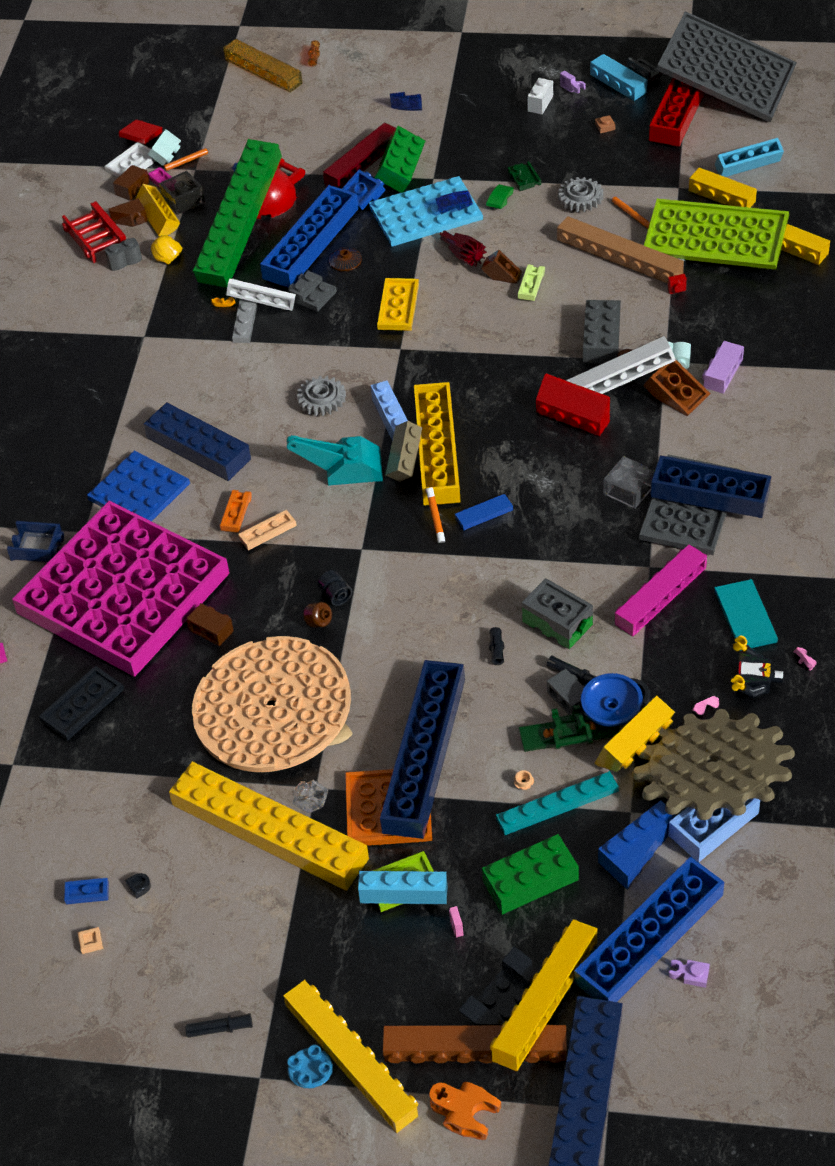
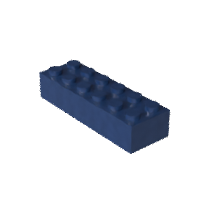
M168 402L143 423L147 439L226 481L231 480L251 460L249 444Z
M660 455L651 482V497L763 518L770 493L772 476Z

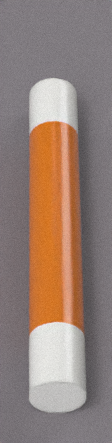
M427 488L426 493L438 543L445 542L434 491L433 488Z

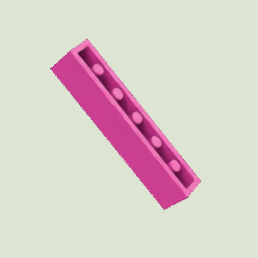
M691 545L681 549L676 557L669 560L660 572H656L648 583H644L635 595H631L623 606H619L614 614L615 625L632 637L636 635L706 569L707 555Z

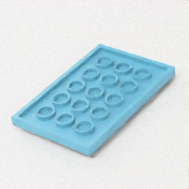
M459 176L369 202V208L391 247L483 220L482 212Z

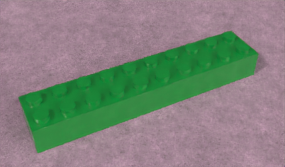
M252 139L247 140L193 269L197 282L228 287L229 279H232L281 160L282 155L278 144Z

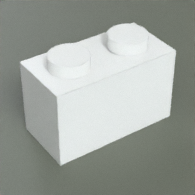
M538 78L528 95V112L544 113L553 97V81Z

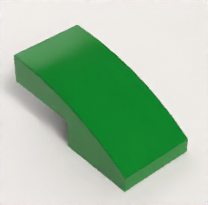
M497 185L490 194L486 206L502 209L507 205V199L513 194L514 187Z

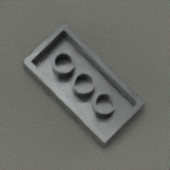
M586 300L583 363L604 364L617 358L619 353L621 300Z

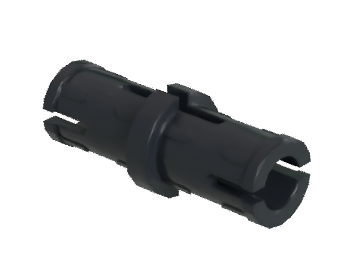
M493 627L489 630L491 662L494 665H501L504 663L503 650L505 648L502 641V630L498 627Z

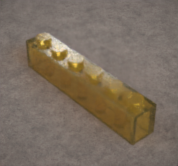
M238 39L223 47L225 60L290 93L303 84L300 70Z

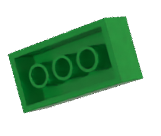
M397 126L389 139L375 179L378 178L384 184L403 193L412 179L425 140Z
M559 834L483 867L482 878L483 883L503 915L578 881L579 866Z

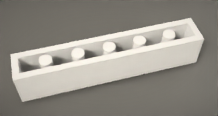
M663 336L566 381L603 394L676 360L668 341Z

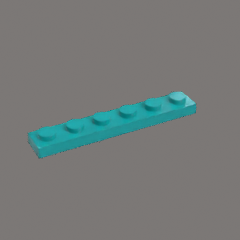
M609 771L496 815V820L504 835L619 792V786Z

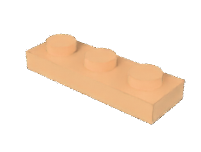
M285 510L239 533L238 536L247 550H250L297 525L295 519Z

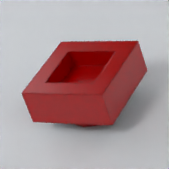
M685 274L668 277L669 294L686 291L687 278Z

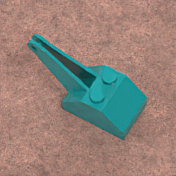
M291 435L286 439L288 450L327 471L328 486L383 481L380 447L362 436L344 437L336 444Z

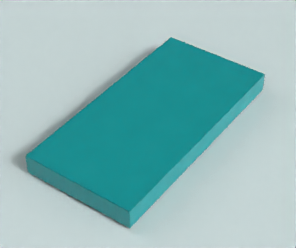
M752 579L715 587V594L734 639L738 636H744L747 640V645L751 648L777 643L778 637Z

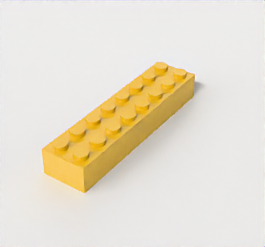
M450 383L414 385L417 425L422 427L419 455L423 504L429 505L426 493L427 488H433L437 504L459 503L460 487Z

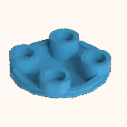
M317 1045L300 1050L288 1059L289 1077L295 1085L302 1088L321 1086L328 1081L332 1074L333 1064L330 1056Z

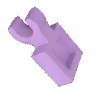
M566 71L560 73L561 87L575 93H580V88L585 90L584 82L575 81V77Z

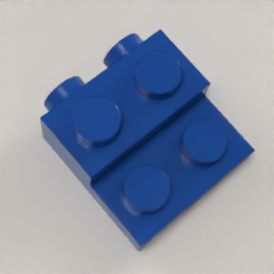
M360 169L342 188L357 194L358 208L361 210L371 200H377L385 191L384 183L380 179H374L369 172L366 171L364 173Z

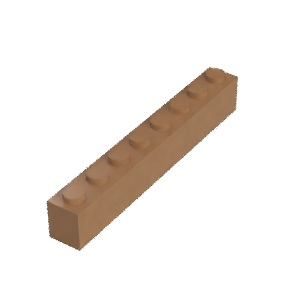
M569 216L557 227L558 241L665 283H668V277L683 274V260Z

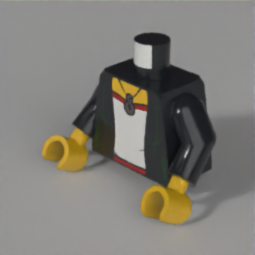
M738 636L735 639L736 643L733 644V649L736 651L741 650V653H739L738 675L731 679V682L734 683L732 689L737 691L736 695H747L750 698H755L768 694L771 682H783V671H772L771 659L755 652L747 645V640L744 636Z

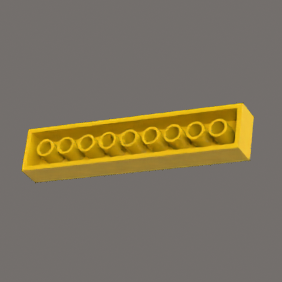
M193 761L169 791L173 806L347 891L358 876L359 871L362 870L369 860L367 845Z

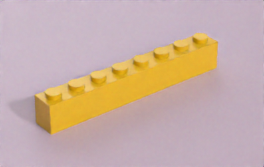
M574 919L569 927L566 926L564 928L562 938L559 942H555L551 955L544 959L542 969L534 975L530 988L524 990L519 1005L516 1004L514 1006L510 1019L502 1025L501 1033L492 1040L490 1050L492 1051L493 1062L518 1071L573 983L574 970L589 957L596 946L597 928Z
M304 980L283 995L285 1005L396 1133L418 1117V1103L415 1098L403 1091L404 1088L397 1078L392 1079L385 1064L376 1061L373 1051L368 1046L364 1047L360 1043L361 1039L355 1031L351 1032L347 1028V1023L341 1015L336 1016L332 1005L327 1000L323 1001L320 998V993L313 984L310 986Z

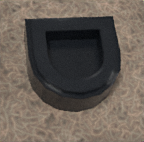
M137 873L125 880L126 885L136 899L146 894L151 888L149 877L143 873Z

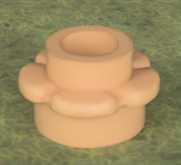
M526 770L519 771L514 777V785L518 789L527 790L534 784V778Z

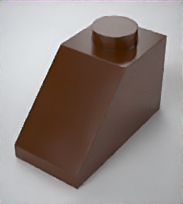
M138 198L108 209L110 218L115 224L134 227L148 222L145 208Z
M500 250L486 257L481 267L492 280L513 284L518 282L522 273Z

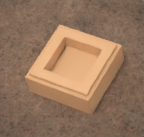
M99 927L78 932L82 954L103 949Z

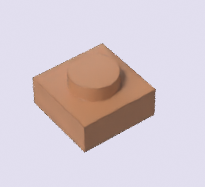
M611 116L595 119V125L600 133L615 130V123Z

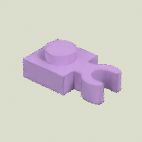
M671 960V967L678 970H670V978L679 979L684 977V984L706 988L710 964L688 960L687 965H683L679 960Z

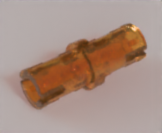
M316 40L311 42V47L308 51V64L312 67L317 65V60L320 56V43Z

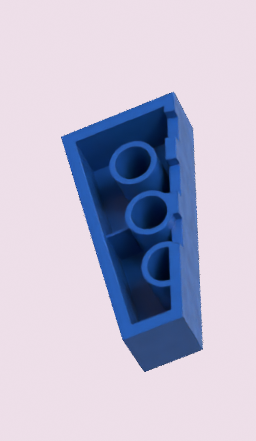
M660 800L598 849V863L628 890L635 877H638L642 872V868L647 861L651 860L654 852L668 837L669 822L675 815L667 814L665 812V804Z

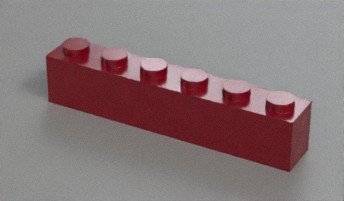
M384 122L351 150L346 152V154L323 171L324 184L342 189L359 169L365 171L384 155L389 139L396 127Z

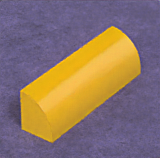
M142 184L135 199L138 198L144 206L148 221L158 236L173 233L180 224L179 220L157 187Z

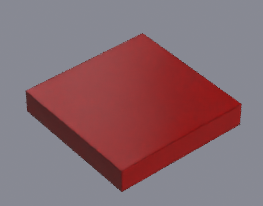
M135 120L119 131V137L146 144L162 133V127Z

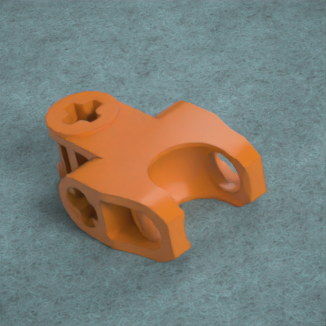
M463 1082L460 1090L446 1083H437L430 1089V1106L434 1112L446 1117L443 1124L448 1130L463 1137L486 1140L488 1128L477 1122L473 1116L481 1110L499 1113L501 1109V1101L482 1087L470 1082Z

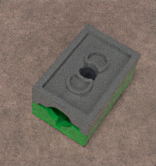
M545 578L522 602V622L532 628H539L542 634L547 637L552 636L556 638L559 644L570 650L593 625V605Z

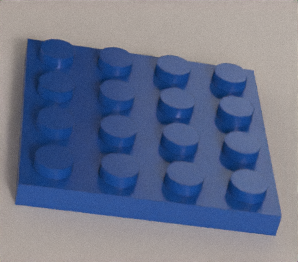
M134 450L88 493L87 497L89 501L100 507L111 501L145 519L153 521L190 484V481L185 476Z

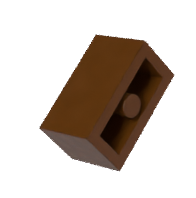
M131 165L113 182L115 195L131 201L137 196L142 184L148 185L150 183L148 172L145 169Z
M202 603L186 618L189 631L218 646L234 631L232 620L228 615L221 614L211 606L207 607Z

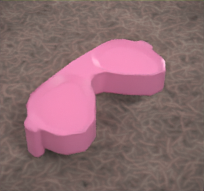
M799 647L794 650V653L800 657L798 663L802 664L804 662L809 671H811L815 667L816 661L806 655L807 650Z
M712 696L696 703L692 711L702 715L705 712L706 705L717 708L719 706V698Z

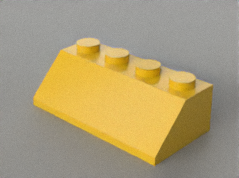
M656 696L603 747L595 764L616 772L622 767L626 769L633 762L634 759L632 757L635 754L639 756L647 748L645 744L648 741L654 742L660 735L659 731L662 728L666 730L673 722L671 718L675 712Z

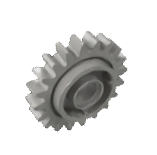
M577 177L576 180L570 179V182L565 181V185H561L558 200L561 205H564V208L570 207V211L576 209V212H579L580 209L585 212V209L591 211L592 207L597 208V204H601L603 188H601V184L597 185V181L592 182L591 178L586 180L585 177L583 179Z
M321 376L318 379L312 377V382L306 380V385L301 384V389H298L297 394L299 407H302L303 411L308 410V414L314 412L315 416L318 413L324 416L325 412L331 414V410L337 412V407H343L342 403L345 402L346 397L344 385H341L340 380L335 382V377L329 380L328 376L325 379H322Z

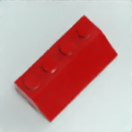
M546 373L536 398V412L600 436L610 422V397Z

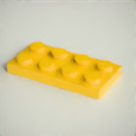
M385 278L377 323L378 330L412 331L419 279Z

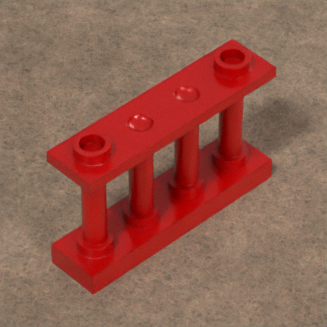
M97 201L90 203L92 208L90 213L73 221H69L65 215L62 216L63 230L71 235L83 250L86 258H90L93 263H96L95 253L104 250L111 244H120L126 240V235ZM91 219L97 220V222L92 223L79 230L75 228V226H78ZM100 227L105 229L85 239L82 236ZM106 236L112 237V239L97 246L91 247L89 245Z

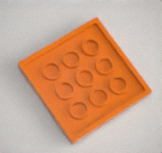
M394 769L346 772L347 836L367 846L432 841L431 813L424 839L382 834L380 816Z

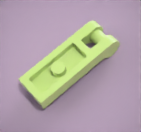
M530 264L527 265L518 292V299L535 301L545 273V266L534 267Z

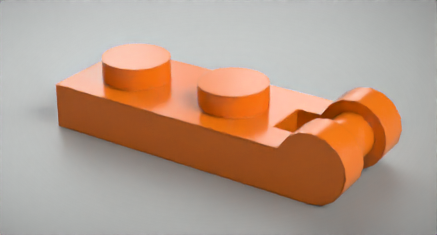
M232 490L220 524L221 531L239 533L248 504L251 502V492L245 491L242 493L239 490Z

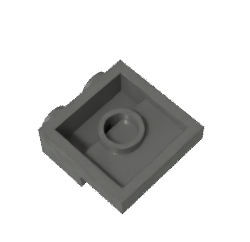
M310 271L300 274L298 282L296 284L292 283L288 289L289 293L296 294L295 303L317 312L337 292L335 286L323 282L322 276Z

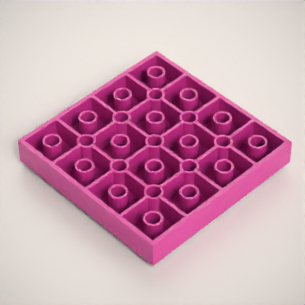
M108 501L15 595L12 601L17 614L135 677L186 622V618L229 575L226 558Z

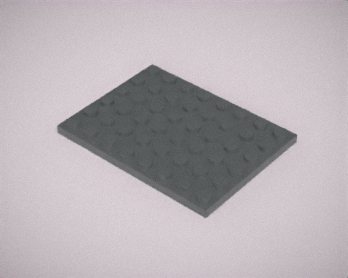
M685 11L656 70L771 122L797 62Z

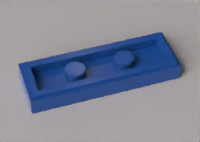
M503 494L456 513L455 519L461 528L466 530L513 511V505L507 496Z

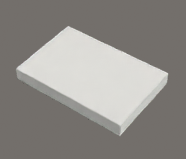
M137 142L104 167L105 171L119 177L131 165L146 169L156 160L148 155L151 150L150 148Z

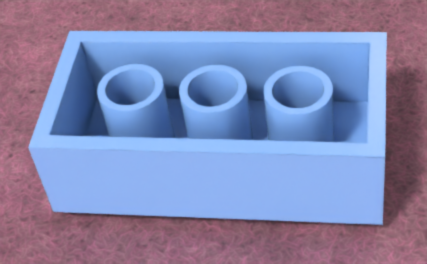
M756 798L748 799L745 802L746 812L739 816L731 814L727 808H718L714 810L712 817L708 820L698 819L696 810L687 807L669 822L668 836L697 862H700L759 814L760 800Z

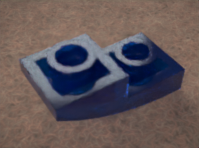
M405 92L390 93L391 108L404 111H421V94L405 96Z
M468 190L449 193L435 199L441 215L454 208L460 211L473 205Z

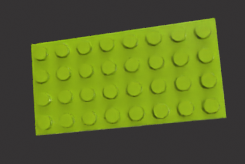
M657 198L644 246L678 259L776 269L789 218V211Z

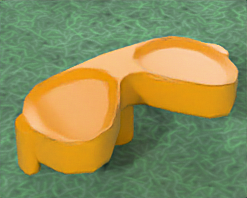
M215 297L211 299V302L215 307H231L235 304V299L229 297L224 301V298L219 299Z

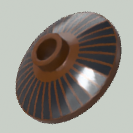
M340 248L329 256L330 266L338 271L353 270L362 261L360 252L353 248Z

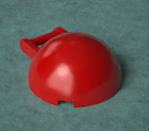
M281 158L257 219H261V215L271 214V218L285 213L294 205L297 198L294 184L305 176L303 168H297ZM281 168H284V169H286V170L292 172V174H291L290 176H288L286 173H284V172L281 171L280 169H281Z

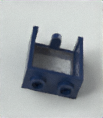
M16 521L19 534L12 535L13 546L7 547L11 561L49 562L60 551V544L64 541V532L61 531L60 524Z

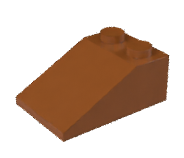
M677 360L658 369L643 385L656 399L686 416L691 414L711 394Z

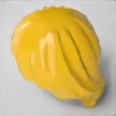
M168 235L159 236L151 244V252L156 261L164 262L167 265L177 258L183 249L179 242Z

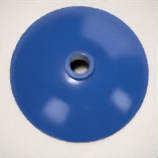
M617 673L603 674L593 678L586 684L581 694V705L586 716L593 722L603 726H620L630 722L640 712L643 704V696L638 684L631 678Z

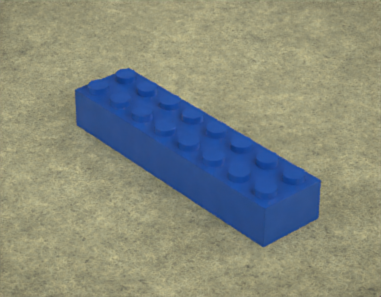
M328 185L260 263L262 278L287 288L292 283L295 284L300 274L305 273L358 210L357 194Z
M690 856L574 970V984L593 999L618 1002L723 896L724 881Z

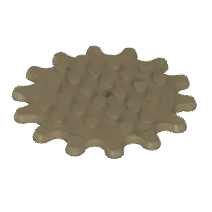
M719 709L711 719L700 720L694 714L689 713L683 718V726H679L677 729L667 728L664 730L662 728L659 731L660 735L657 739L660 742L655 745H646L647 748L638 756L649 762L635 767L632 774L635 780H648L651 782L650 785L643 789V799L654 800L660 797L668 799L665 805V812L667 814L675 815L682 809L691 807L696 810V816L700 820L710 819L714 810L718 808H727L731 814L739 816L746 812L745 802L748 799L756 798L763 802L774 799L775 794L768 785L774 781L785 782L792 778L791 771L787 767L780 766L779 763L792 759L795 756V752L789 745L781 746L775 744L776 741L783 737L780 727L757 728L760 719L756 714L750 713L740 720L729 719V714L725 709Z

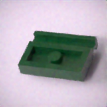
M529 161L524 165L521 163L508 167V174L519 191L533 188L537 184L541 185V179Z

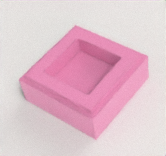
M457 906L452 907L449 910V917L454 935L456 937L464 936L463 924Z

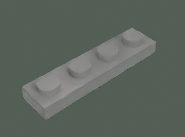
M240 299L232 336L233 343H250L257 302Z

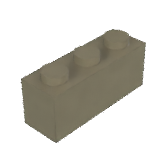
M410 421L395 426L386 476L399 482L413 477L422 427Z

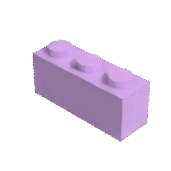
M724 341L721 347L717 348L715 357L711 358L708 370H704L702 375L704 388L724 394L743 360L744 346Z

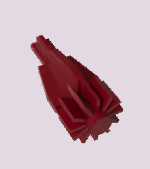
M445 230L443 233L440 232V239L450 244L448 248L461 261L476 267L477 262L481 264V259H485L483 254L487 253V251L484 250L486 246L469 235L459 233L452 235Z

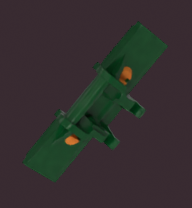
M580 705L573 706L572 715L559 717L558 709H551L552 722L519 727L524 752L552 747L557 750L562 746L580 743L592 744L593 740L611 738L620 732L619 726H603L580 714Z

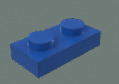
M108 878L65 882L64 901L66 905L109 900Z

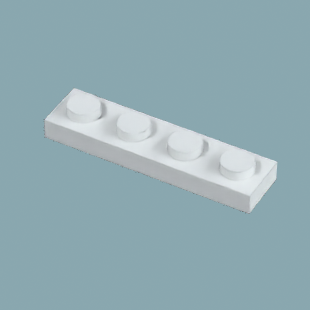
M229 279L226 294L290 311L293 310L296 294L234 279Z

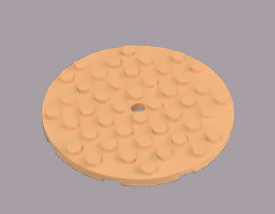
M276 636L267 637L266 640L253 643V641L248 642L222 656L212 665L213 669L207 676L201 679L192 703L194 728L200 742L213 757L230 767L243 771L272 772L306 762L323 751L336 738L348 717L351 704V690L342 664L326 648L319 647L310 643L309 640L298 637ZM271 700L276 701L275 706L267 705V703Z

